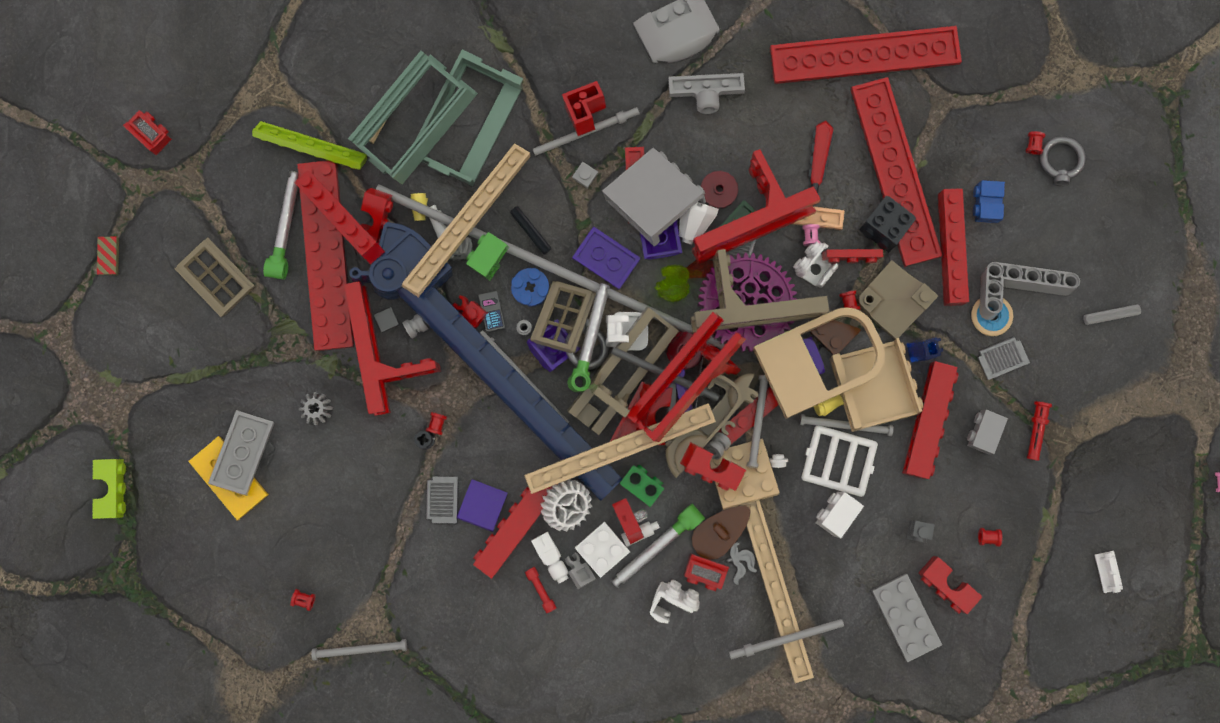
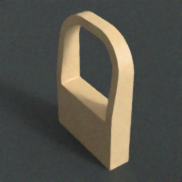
M853 308L836 309L753 348L785 419L870 381L880 372L885 360V349L872 321L863 312ZM850 317L860 322L865 328L875 349V363L867 374L827 391L801 335L837 318Z

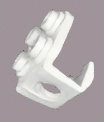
M817 241L814 244H810L805 250L807 258L798 259L793 266L798 277L819 288L826 284L838 268L837 263L831 265L827 260H822L820 253L827 249L828 245L826 243H818ZM812 264L820 266L821 272L818 275H814L811 272L810 266Z
M617 312L614 315H606V347H616L618 343H629V335L625 334L641 313ZM648 325L628 351H640L646 348L648 345Z
M671 580L668 583L660 582L652 602L650 615L658 622L669 623V618L665 616L669 617L671 612L657 606L661 597L690 613L698 611L700 603L699 593L693 589L683 591L681 589L682 585L675 580Z

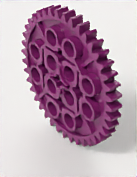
M738 253L735 259L730 255L729 274L733 276V271H739L742 276L740 279L733 276L731 288L743 282L739 289L734 291L743 303L748 300L751 301L748 305H756L757 300H762L764 303L797 300L793 298L797 292L791 291L795 285L788 283L792 278L784 277L787 271L781 273L782 266L774 267L776 261L770 264L769 257L763 261L761 254L757 259L754 253L751 254L750 258H748L747 253H744L742 258ZM714 268L710 269L711 274H706L707 280L702 281L705 287H700L699 289L700 292L704 293L698 296L700 300H703L698 303V306L703 307L700 311L720 308ZM765 274L768 277V281H761L759 275ZM745 286H751L753 293H747ZM765 288V289H766L765 294H764V293L760 294V293H759L760 289ZM777 289L780 292V296H774L771 290ZM794 321L758 325L763 330L762 335L755 333V326L736 328L735 332L729 329L717 330L714 332V340L720 337V344H723L725 341L728 342L736 332L740 333L746 339L740 346L741 352H744L747 347L749 353H751L754 346L785 333V331H790L789 325L794 324Z

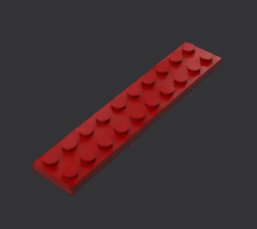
M957 26L770 46L774 84L959 65L962 62Z
M888 77L851 87L852 96L883 199L886 196L891 197L916 217L914 223L897 244L904 267L942 257Z
M329 160L297 164L299 177L309 170L340 203L337 163ZM300 189L314 351L354 347L352 324L344 284H348L344 236Z

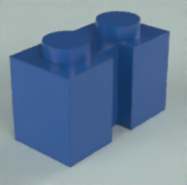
M982 180L974 187L973 196L976 197V205L973 206V216H975V222L998 223L1003 220L1004 204L1002 202L1005 182Z

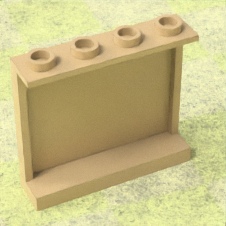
M896 338L893 342L883 344L885 349L884 364L880 372L873 379L840 394L852 432L918 415L922 412L923 402L917 396V383L911 377V365L909 361H906L904 355L906 353L903 343H900L899 338ZM874 347L831 356L829 360L837 386L865 375L872 369L876 359Z

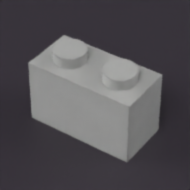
M989 410L978 412L974 418V423H976L974 429L969 432L967 441H969L967 446L988 455L995 454L1008 418Z

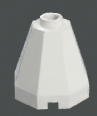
M697 202L680 217L679 236L683 238L682 242L693 245L694 238L705 233L717 216L719 209Z

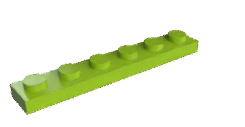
M262 121L253 129V137L278 144L282 147H288L298 152H304L317 158L330 160L333 163L346 165L352 169L360 170L367 161L365 153Z

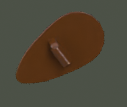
M748 506L728 508L699 524L692 536V544L696 553L709 560L718 559L735 544L746 528L750 517V508Z

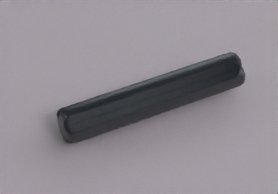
M518 206L514 207L510 211L511 215L544 255L551 250L550 245Z

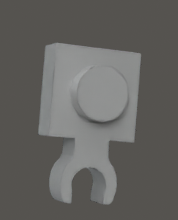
M575 552L572 555L575 561H571L568 556L565 558V562L572 568L568 573L577 589H580L593 582L596 578L586 562L580 563V557Z

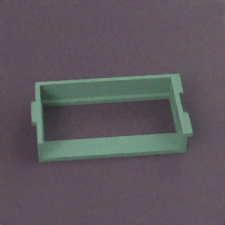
M462 49L450 72L451 76L460 81L466 68L469 67L504 85L460 172L428 157H425L421 162L447 176L450 175L473 187L523 89V78L505 69H502L500 72L483 64L482 58ZM449 79L444 83L417 138L453 96L457 86Z
M422 51L417 54L348 138L370 157L369 161L383 174L387 172L401 184L406 181L478 94L464 81H457L446 72L447 68L431 54L427 56ZM433 66L459 89L391 170L371 153L365 145L427 70Z

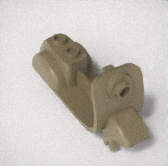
M755 373L741 375L734 381L723 375H719L711 380L707 389H711L716 384L726 390L724 397L712 410L716 422L670 439L665 444L667 446L665 449L666 462L675 478L686 468L680 462L690 442L704 448L720 428L723 434L728 435L729 433L725 430V426L730 425L734 428L735 424L727 420L743 402L751 404L754 402L753 398L758 397V393L749 388Z

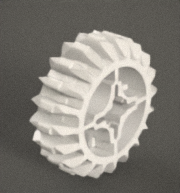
M568 479L558 483V485H553L551 490L546 489L548 495L542 496L545 502L540 504L543 508L541 510L542 515H544L543 518L550 527L567 532L569 528L574 530L575 525L581 526L580 522L582 520L586 521L585 515L590 514L588 509L592 507L590 503L592 498L589 495V490L582 483Z

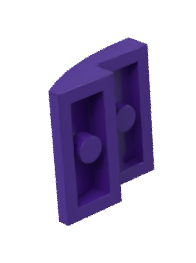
M472 479L457 519L493 532L508 493Z

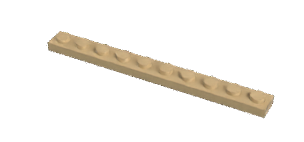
M516 144L511 147L402 283L403 288L417 297L423 293L530 158V152Z
M708 403L685 412L660 442H654L644 430H639L526 474L525 478L532 494L716 421ZM659 423L649 426L648 428L653 431L659 425Z
M760 501L740 505L748 506L751 511L746 527L780 637L798 632L800 630ZM800 639L783 644L794 682L798 683L814 678L803 640Z

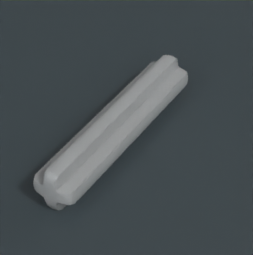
M1137 304L1086 314L1083 316L1086 325L1139 315L1141 314V308Z

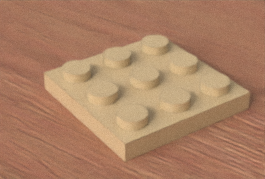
M760 439L758 468L746 466L747 462H749L752 442L729 447L724 451L720 459H711V469L718 467L723 458L746 469L736 491L730 488L726 491L718 487V483L715 482L723 510L779 495V489L763 439Z

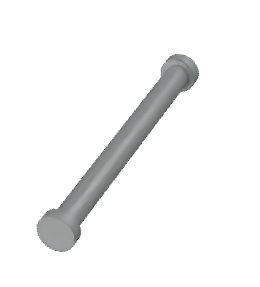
M759 375L758 378L760 380L750 458L746 465L749 468H758L757 457L768 384L765 375Z
M805 414L800 415L799 424L802 426L810 424L851 430L848 421L807 417ZM876 425L858 431L887 434V436H892L893 425Z
M402 639L400 642L323 650L314 648L311 655L314 661L318 660V658L400 649L407 651V640Z

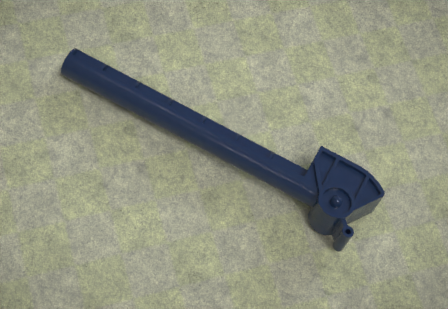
M391 222L384 224L379 245L385 252L371 264L369 271H361L357 267L352 268L349 272L352 281H360L361 285L372 283L375 292L384 299L393 300L401 297L561 461L593 449L437 290L453 276L452 267L447 262L419 297L402 287L404 280L429 251L431 246L417 232L406 226ZM609 464L577 476L600 501L623 479Z

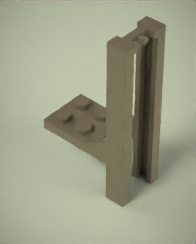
M723 249L717 250L713 257L720 309L694 312V317H691L690 320L693 334L712 312L724 319L717 330L815 319L828 313L829 305L827 296L745 306L731 288L733 276L729 274L728 270L730 256L726 255V250Z
M646 307L625 334L629 335V343H618L616 348L627 352L648 323L655 317L665 325L666 332L644 359L654 364L679 330L652 309ZM613 354L608 356L591 378L589 388L581 391L567 410L574 417H577L594 394L607 403L609 406L591 428L598 435L616 412L624 417L628 415L630 411L626 407L629 395L648 372V370L638 367L620 392L613 398L610 396L612 392L602 385L621 360V358Z

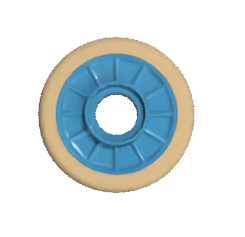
M1004 298L1002 310L997 314V318L994 321L981 317L979 312L980 299L976 301L972 308V322L975 328L984 335H1001L1010 328L1013 322V310Z

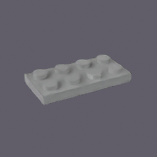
M236 410L208 484L247 496L274 422Z
M906 573L871 590L906 662L942 646Z

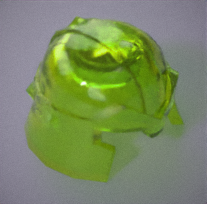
M668 265L661 268V274L666 276V279L657 282L656 287H654L658 292V297L668 302H678L684 299L690 293L689 272L687 268L682 265Z

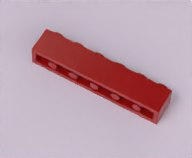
M309 170L294 182L370 264L385 252Z
M943 189L938 194L944 306H959L969 303L963 189Z
M937 361L930 363L921 397L923 408L922 412L916 417L903 474L921 479H930V476L932 477L934 474V459L938 457L940 447H938L939 439H942L944 435L943 423L949 415L948 403L952 401L954 391H952L953 383L955 384L958 379L957 367Z
M550 486L532 494L530 488L526 487L520 495L523 499L519 504L514 503L509 510L511 515L507 520L505 518L501 520L497 526L499 531L496 535L491 534L485 542L487 544L486 548L483 551L480 549L473 559L476 561L473 565L492 579L541 515L543 508L540 503L545 502L542 496H547L546 489L551 490L553 487Z

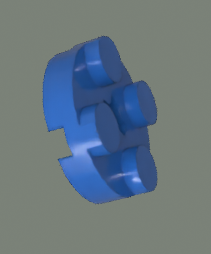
M526 268L519 271L512 279L511 291L517 302L534 307L545 301L549 292V282L545 274L538 269ZM527 283L536 285L533 288V292H530V290H525V288L527 287Z

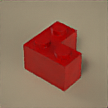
M597 81L562 94L565 108L577 136L595 130L591 114L606 109L604 95Z

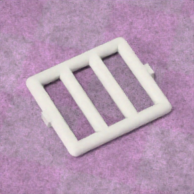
M816 425L810 446L805 452L807 458L801 478L810 483L863 497L866 492L869 476L874 471V466L872 465L878 443L870 439ZM824 434L831 436L832 439L822 476L817 477L810 475L820 435ZM839 439L849 441L850 446L841 480L838 483L829 480ZM859 444L869 447L860 484L856 488L847 484Z

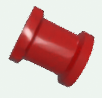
M1037 131L1029 132V144L1025 152L1032 155L1042 154V143L1046 134Z
M856 291L839 294L843 300L844 308L861 309L857 304Z
M431 412L430 424L425 431L442 435L443 432L441 430L447 417Z
M980 528L978 532L979 545L995 544L996 546H1001V529L990 531Z
M296 589L292 595L290 606L294 607L296 605L311 611L316 595L305 594Z

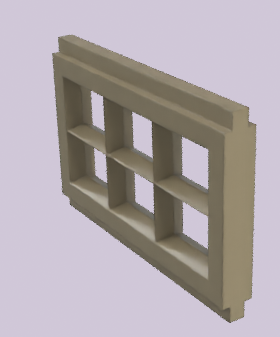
M209 238L203 240L175 268L221 318L231 311L255 287ZM204 250L216 260L209 267L198 258ZM194 260L205 269L199 277L187 267ZM218 263L229 274L222 282L211 271ZM207 274L219 284L212 291L200 281ZM231 278L242 287L236 295L225 286ZM221 287L232 297L225 305L214 295Z
M553 281L530 340L540 345L568 353H575L596 293ZM560 291L570 293L566 306L556 304ZM574 294L584 297L579 310L570 307ZM554 307L564 309L559 323L550 321ZM568 311L578 313L573 327L563 324ZM548 324L558 326L553 340L543 337ZM561 328L572 330L567 344L557 341Z

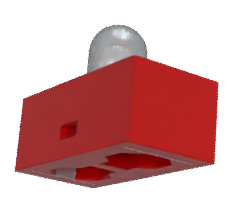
M626 498L612 504L630 544L643 539L644 535L638 523L647 519V510L639 509L632 512Z

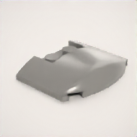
M677 0L652 13L645 14L633 23L653 63H658L657 61L673 63L687 59L708 46L714 35L718 34L720 30L705 0Z

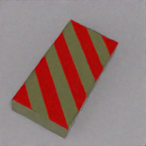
M97 237V275H119V237Z

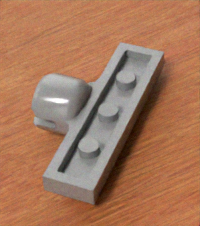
M743 73L668 77L669 97H695L697 110L702 114H713L718 111L720 95L744 94L745 92Z

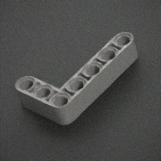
M1000 262L989 263L981 274L980 315L986 320H992L1002 310L1003 287L1067 296L1080 285V278L1072 272Z

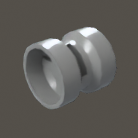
M418 314L414 315L412 320L402 322L412 339L417 336L418 332L428 330L425 321Z
M717 432L712 437V441L705 445L704 449L713 453L712 458L718 460L723 456L724 451L730 447L731 441L725 434Z

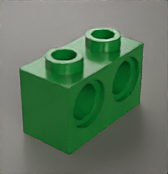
M633 465L619 484L651 507L665 489L662 487L663 482L655 476L652 479L647 476L646 473L648 471L641 465L637 467ZM638 473L641 481L638 484H632L630 482L631 474ZM648 485H654L656 488V493L653 496H648L645 493V488Z

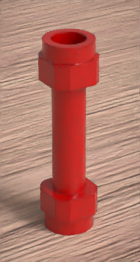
M532 567L525 571L526 577L529 581H532L543 602L542 607L545 612L549 613L555 610L557 607L553 599L550 600L538 578L539 573L536 568Z

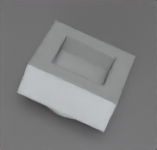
M582 162L572 176V179L588 189L598 175V171Z

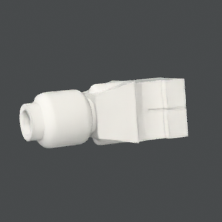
M547 531L531 540L543 564L549 565L548 571L552 579L557 580L558 584L569 578L567 576L568 569L562 560L559 561L561 554L549 532Z

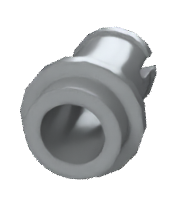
M521 320L516 328L519 334L527 336L531 333L532 326L529 321ZM522 326H527V330L522 331Z

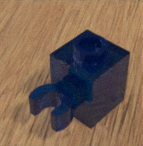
M926 338L907 343L911 362L930 360L941 356L940 352L943 351V348H939L938 341H941V338Z

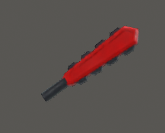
M827 121L817 125L816 129L813 130L812 136L814 139V143L811 145L813 156L810 157L812 169L809 170L808 177L810 178L811 187L814 186L817 193L819 185L826 177L824 170L828 167L829 160L827 156L831 154L832 147L830 143L833 142L835 135L832 126Z

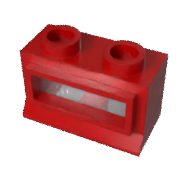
M139 110L123 126L149 151L157 155L172 140L167 135L169 131L161 124L157 126L154 123L156 119L147 111L143 113Z
M691 553L684 577H687V582L698 585V582L706 584L705 588L716 591L717 588L722 589L729 567Z

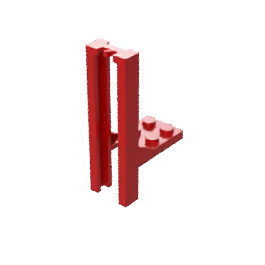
M761 150L754 151L750 160L749 173L752 178L756 179L760 194H764L766 205L758 211L695 237L693 240L695 247L692 248V252L698 264L712 259L717 250L725 249L728 252L815 214L816 209L812 205L819 203L821 199L814 186L785 198Z
M360 281L344 284L368 414L379 416L391 413L385 383L441 372L440 364L431 358L420 360V364L416 365L412 364V362L401 364V368H393L382 364L367 287L362 286Z
M714 312L710 314L627 415L654 442H660L712 379L723 373L737 375L741 371L730 360L732 355L746 340L740 333L736 332L721 351L714 345L707 343V340L724 321ZM701 351L702 356L709 361L712 360L711 363L653 431L650 430L641 419L697 352Z

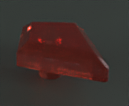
M695 260L679 272L678 275L681 278H705L706 274H709L711 268L714 267L713 261L707 260L698 264L697 260Z

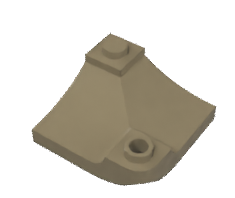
M891 260L859 295L858 304L868 317L895 340L933 303L938 295L925 283L918 281ZM866 297H871L872 302L868 303Z

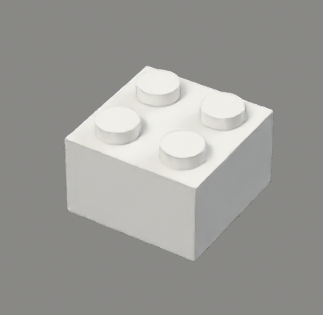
M837 492L829 497L827 501L829 504L826 509L822 508L817 514L816 518L818 520L816 524L834 537L842 538L864 506L847 493Z
M605 521L575 547L600 578L630 552Z

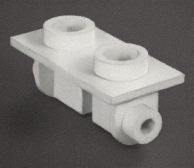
M1114 551L1095 554L1103 593L1121 592L1123 586Z

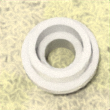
M774 454L772 458H769L771 467L782 468L786 467L788 458H784L783 454Z

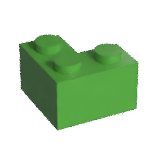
M488 232L480 237L477 243L479 246L475 251L472 250L469 253L466 264L491 281L501 266L499 262L509 249V246Z

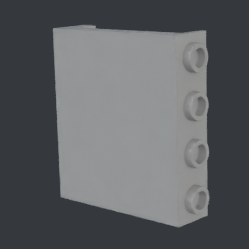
M655 148L648 151L602 190L605 200L653 246L660 242L658 236L699 200L703 204L706 203L703 188L692 183V179L686 173L683 175L674 162L670 163L666 155L662 151L658 152Z

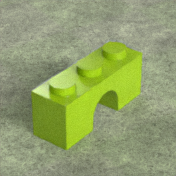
M124 459L93 460V479L104 480L108 485V493L105 497L93 499V519L123 517L126 511V504L124 502V494L126 492L124 474L126 472V465Z

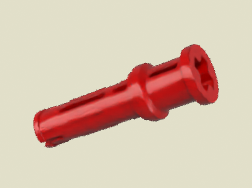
M1035 401L1034 417L1031 418L1033 429L1027 459L1039 461L1045 425L1049 424L1048 415L1052 404Z

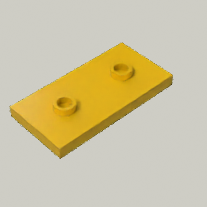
M218 436L188 462L236 520H240L269 494L255 478L247 496L208 484L224 440Z

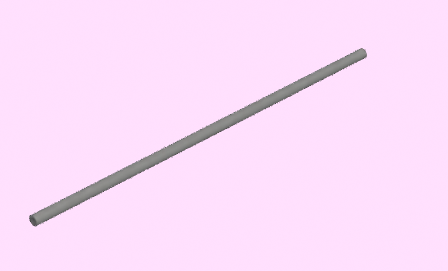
M378 184L376 190L393 195L392 201L447 226L454 219ZM474 227L469 236L479 240L483 234L486 235L487 233ZM501 240L509 246L507 253L596 293L600 289L599 283ZM607 289V298L640 313L646 307H649L676 329L692 333L690 324L615 290ZM714 335L707 340V343L720 349L727 342L725 341L723 344H720L721 338L714 340Z

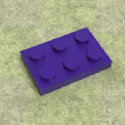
M594 226L572 257L573 260L618 290L621 289L641 259Z

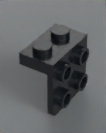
M886 196L859 230L866 238L877 243L880 249L886 250L889 253L899 243L916 220V217L891 197Z

